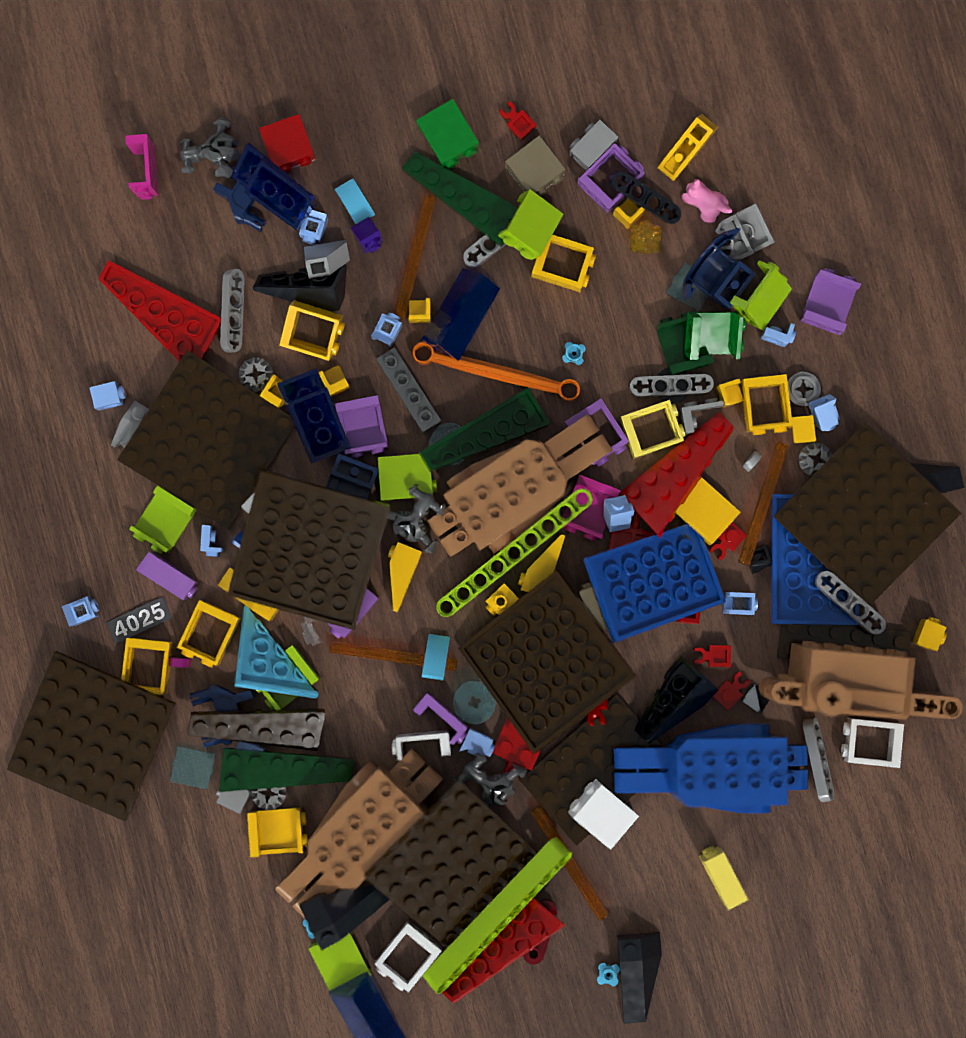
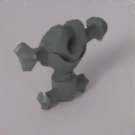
M220 117L217 121L213 122L217 128L216 133L211 134L201 146H192L193 139L188 137L180 141V145L183 146L180 153V158L184 163V167L181 168L182 173L192 174L195 170L192 167V163L201 162L207 158L215 166L218 165V169L215 171L216 177L230 178L232 176L233 170L226 163L239 157V151L234 148L239 145V141L225 133V130H228L231 126L230 121L226 117Z
M415 484L409 488V495L419 499L414 504L413 511L399 510L396 513L389 510L387 518L393 521L392 525L396 536L399 534L406 539V543L420 540L426 546L424 551L430 554L435 552V545L438 540L436 538L432 541L426 535L428 530L424 525L423 517L428 515L429 508L437 512L438 516L444 514L446 505L436 502L431 493L422 492L417 488L418 484Z
M477 752L475 760L464 766L461 776L454 778L455 783L460 779L465 784L471 779L474 784L481 785V800L489 807L490 805L506 804V798L509 795L513 796L516 792L512 780L517 776L525 777L526 767L512 763L513 769L507 774L501 772L495 775H488L485 769L480 768L483 763L488 761L486 755Z

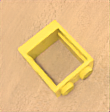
M670 400L619 418L623 432L629 440L628 446L633 459L684 441V428L682 424L678 425L676 419L678 411L675 404H671ZM664 409L674 439L641 450L631 420Z
M710 846L702 851L703 854L699 858L726 908L730 910L747 901L748 899L724 852L718 846L715 848Z

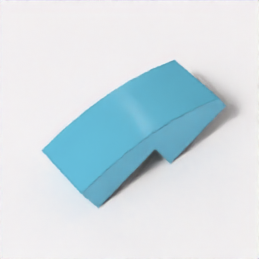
M354 179L335 189L355 224L367 217L375 216Z
M434 634L428 635L422 677L438 680L444 679L450 637Z

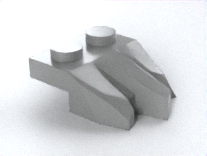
M757 203L721 221L715 230L717 234H721L731 229L740 228V231L733 240H728L719 247L720 250L729 249L731 251L729 257L734 261L741 260L775 243V239Z
M134 401L122 417L111 446L118 447L122 445L125 448L149 409Z

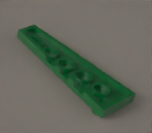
M414 152L402 167V171L499 247H502L505 243L498 234L508 227L518 207L421 154Z
M526 388L419 452V455L431 472L546 427L550 424V421L530 389Z
M223 747L218 791L230 792L349 782L352 779L354 759Z

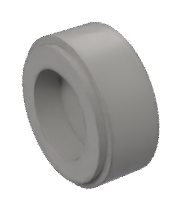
M754 451L742 465L743 468L749 472L761 459L762 455Z

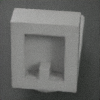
M718 398L705 400L706 404L697 405V402L685 403L684 407L679 410L685 435L692 434L694 428H697L696 417L691 412L721 408L725 405L724 401L718 402Z

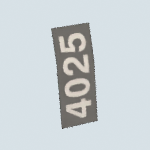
M163 597L106 623L115 644L126 640V638L135 636L170 620L172 617Z

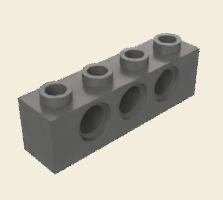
M395 347L376 359L422 433L425 434L441 423L439 416Z

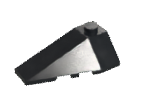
M343 265L329 276L311 279L308 277L306 268H299L298 272L287 274L285 271L262 274L255 281L253 291L290 302L295 300L327 311H339L345 299L347 267Z
M909 463L941 494L965 488L960 467Z
M683 656L666 672L664 676L665 681L661 689L656 690L654 694L656 698L651 707H647L635 729L648 744L702 708L718 692V689Z
M368 882L349 890L338 889V892L326 894V892L319 893L298 905L322 951L342 940L390 899L372 883Z
M660 932L616 935L624 1024L646 1022L662 956Z

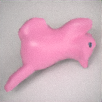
M695 179L692 183L687 184V193L681 195V199L685 203L699 208L701 211L700 216L705 222H715L716 217L721 212L725 214L732 212L726 197L720 192L710 190L699 179Z

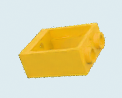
M552 235L542 255L536 258L531 277L580 292L582 287L586 288L590 277L586 272L588 266L593 267L596 255L592 254L594 248ZM551 243L586 254L578 282L542 271Z
M294 300L289 305L279 346L329 361L333 355H337L340 343H337L338 335H342L344 330L343 315ZM300 312L334 322L328 348L294 338Z
M787 374L748 378L741 381L746 432H752L753 435L766 434L765 430L774 429V433L787 432V428L793 426ZM779 386L783 422L753 425L749 389Z
M199 600L177 648L182 650L181 654L189 658L194 656L201 658V663L206 666H218L224 657L241 618L204 600ZM203 612L231 624L216 657L188 645Z
M126 638L121 679L131 683L135 648L164 651L160 687L136 686L159 696L167 694L170 674L169 658L172 657L173 642Z

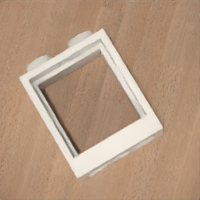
M848 717L847 722H844L843 735H846L845 744H842L841 747L843 760L849 763L900 768L904 724ZM857 725L890 728L887 760L854 757Z
M408 919L375 960L374 965L377 966L376 970L382 976L386 977L388 975L393 979V984L399 990L403 991L405 989L409 992L440 954L442 946ZM406 934L431 953L409 981L384 962Z

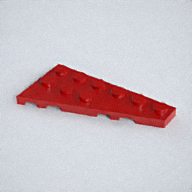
M108 260L98 278L107 289L179 362L187 350L203 360L221 326V318Z
M720 412L620 492L621 496H626L628 503L633 505L634 511L659 538L663 535V530L668 522H671L675 517L674 514L679 506L684 504L701 479L704 469L711 464L717 450L722 448L734 430L733 425Z
M533 897L442 994L452 1003H456L566 926V924Z

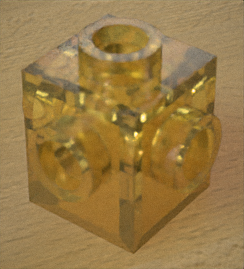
M647 220L640 221L637 225H631V252L639 254L660 252L661 226L653 225L652 221Z

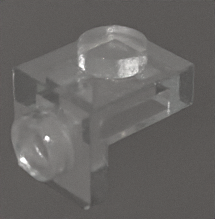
M303 617L304 622L300 624L304 632L301 634L307 644L311 643L312 646H316L322 642L312 624L316 620Z

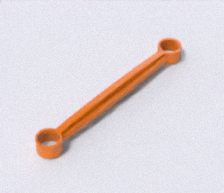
M420 342L413 348V358L420 365H428L434 362L486 378L556 393L566 402L576 400L580 393V386L573 379L558 382L513 368L435 351L426 342ZM426 346L430 349L431 356L428 360L420 361L417 359L416 350L419 347ZM567 383L574 384L577 388L576 395L573 398L565 397L561 391L563 385Z

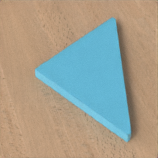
M245 605L243 607L234 686L317 699L319 693L311 687L298 667H295L282 647L274 641L261 621Z

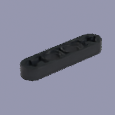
M615 171L610 175V187L633 203L643 207L647 212L665 223L675 224L680 220V208L642 182L623 171ZM622 177L621 180L629 185L627 187L619 185L616 178ZM635 186L641 188V195L638 198H634L632 195V190ZM652 197L658 199V206L655 209H651L649 206V201ZM663 208H665L666 210H671L674 214L673 218L669 217V215L666 212L661 210Z

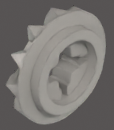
M253 357L244 361L239 370L241 384L253 392L263 391L273 376L271 365L262 358ZM254 366L258 372L264 373L258 376V383H256L254 377L247 376L253 373Z
M808 372L794 374L788 380L789 399L794 405L808 406L809 402L818 399L820 396L821 386L818 379ZM802 380L806 388L812 389L805 392L804 396L800 391L795 390L801 387Z
M814 442L808 444L800 452L799 465L809 476H813L824 463H817L814 466V460L808 457V455L816 456L820 451L819 458L823 462H826L832 456L831 449L823 443Z
M286 787L271 788V791L278 795L270 796L268 802L266 795L260 792L267 790V788L251 790L252 800L257 807L264 810L278 808L286 798Z

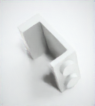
M449 730L398 734L396 740L392 742L393 755H397V759L402 760L404 756V741L440 738L441 755H450Z
M597 779L585 787L584 793L579 799L572 802L568 811L574 820L609 849L614 847L639 817L628 805L619 800Z

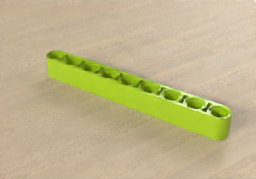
M587 489L576 490L441 598L436 606L438 613L441 616L449 617L459 611L588 508L593 502L592 493ZM581 492H585L589 497L585 505L577 501V496ZM563 506H568L571 509L572 513L569 518L561 516L560 509ZM547 519L552 520L554 523V529L551 532H547L543 528V523ZM529 533L537 536V543L535 545L527 543L526 537ZM512 547H517L520 550L518 559L510 556L509 551ZM495 560L502 562L503 570L501 572H496L493 569V562ZM478 574H483L486 577L485 585L481 586L476 582ZM462 587L469 590L470 595L467 599H463L459 595ZM444 601L452 603L453 609L451 612H446L443 609Z
M557 837L551 839L424 972L423 978L437 994L445 991L569 861L572 852Z

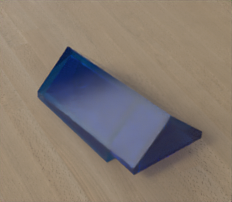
M249 142L246 144L231 177L246 187L244 193L289 226L298 230L317 205L315 196Z
M463 268L421 341L459 361L500 288L482 273Z
M317 369L277 383L310 463L351 448L327 387L324 388Z
M368 971L329 991L330 997L354 1038H405L395 1016Z

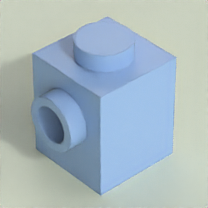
M626 496L604 499L603 517L609 532L630 528L634 509L633 505L628 503Z

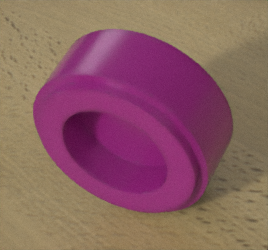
M170 657L169 665L170 667H190L191 658Z

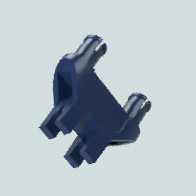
M227 164L233 170L230 178L236 181L234 188L231 190L217 182L213 191L229 201L236 223L239 225L245 223L261 232L263 230L262 226L265 227L266 220L250 212L252 205L265 186L282 195L284 193L283 189L286 190L287 183L272 176V173L267 168L241 172Z
M214 683L210 684L207 689L189 693L190 699L199 697V699L191 701L193 707L212 701L216 711L224 712L241 711L239 702L255 698L253 689L236 694ZM201 737L202 741L211 739L203 743L204 748L220 743L224 745L232 743L230 740Z

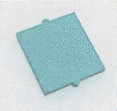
M684 263L677 276L673 277L674 281L667 294L699 312L705 300L709 299V297L692 284V288H696L694 293L688 300L682 298V284L691 268L690 265Z
M178 746L175 761L172 762L173 770L170 782L208 789L210 776L214 772L212 767L215 754Z

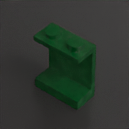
M687 312L681 314V318L675 320L672 317L662 319L660 324L656 326L670 375H677L709 366L714 362L712 354L699 355L698 360H690L684 354Z

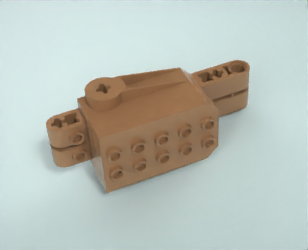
M590 414L584 416L545 443L525 440L517 446L472 464L446 482L451 490L445 493L444 497L450 506L445 508L444 514L439 516L436 514L427 523L437 538L455 526L458 528L440 541L450 557L475 542L479 550L488 546L492 553L496 554L533 526L565 495L567 482L570 478L613 451L603 434L586 445L583 443V441L600 430ZM581 444V448H579L566 458L563 456L565 453H567L577 445Z
M803 641L802 644L791 643L788 674H778V677H766L759 684L760 694L767 699L780 704L802 706L805 711H816L829 716L850 714L907 720L909 715L955 719L961 715L963 705L958 698L938 692L912 690L915 658L907 656L908 652L896 649L882 650L875 647L861 648L854 645L840 646L833 643H824L823 645L812 641Z
M412 748L391 770L383 763L377 768L369 760L345 785L309 839L308 855L276 887L275 890L288 903L302 890L305 892L292 906L304 919L305 917L298 904L319 893H334L338 887L340 889L357 888L366 879L364 874L428 811V807L422 801L443 778L428 765L412 780L411 777L426 763ZM320 872L322 875L308 887L307 885Z

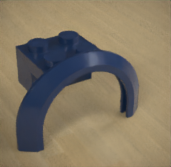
M740 228L721 233L701 253L683 281L682 298L684 300H688L696 290V288H692L693 284L723 309H731L732 305L730 302L733 297H740L756 275L755 272L741 261H734L719 249L728 240H733L740 231Z
M338 453L326 487L368 498L379 469Z

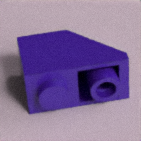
M369 217L351 227L353 235L365 254L367 252L374 253L381 248L383 243L381 233Z

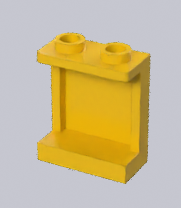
M701 478L684 504H681L675 513L703 537L707 545H712L741 512Z
M302 807L254 810L247 813L250 857L290 852L303 853L305 847H308V835L304 834L303 825H307L306 812H302Z

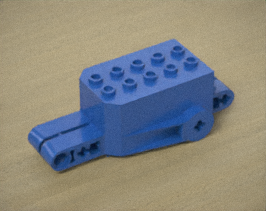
M741 723L676 735L666 747L614 748V768L633 769V771L614 772V792H669L678 802L688 807H706L736 813H770L771 805H788V790L808 789V769H787V766L808 765L807 745H787L786 737L770 734V724ZM657 768V771H639V769Z

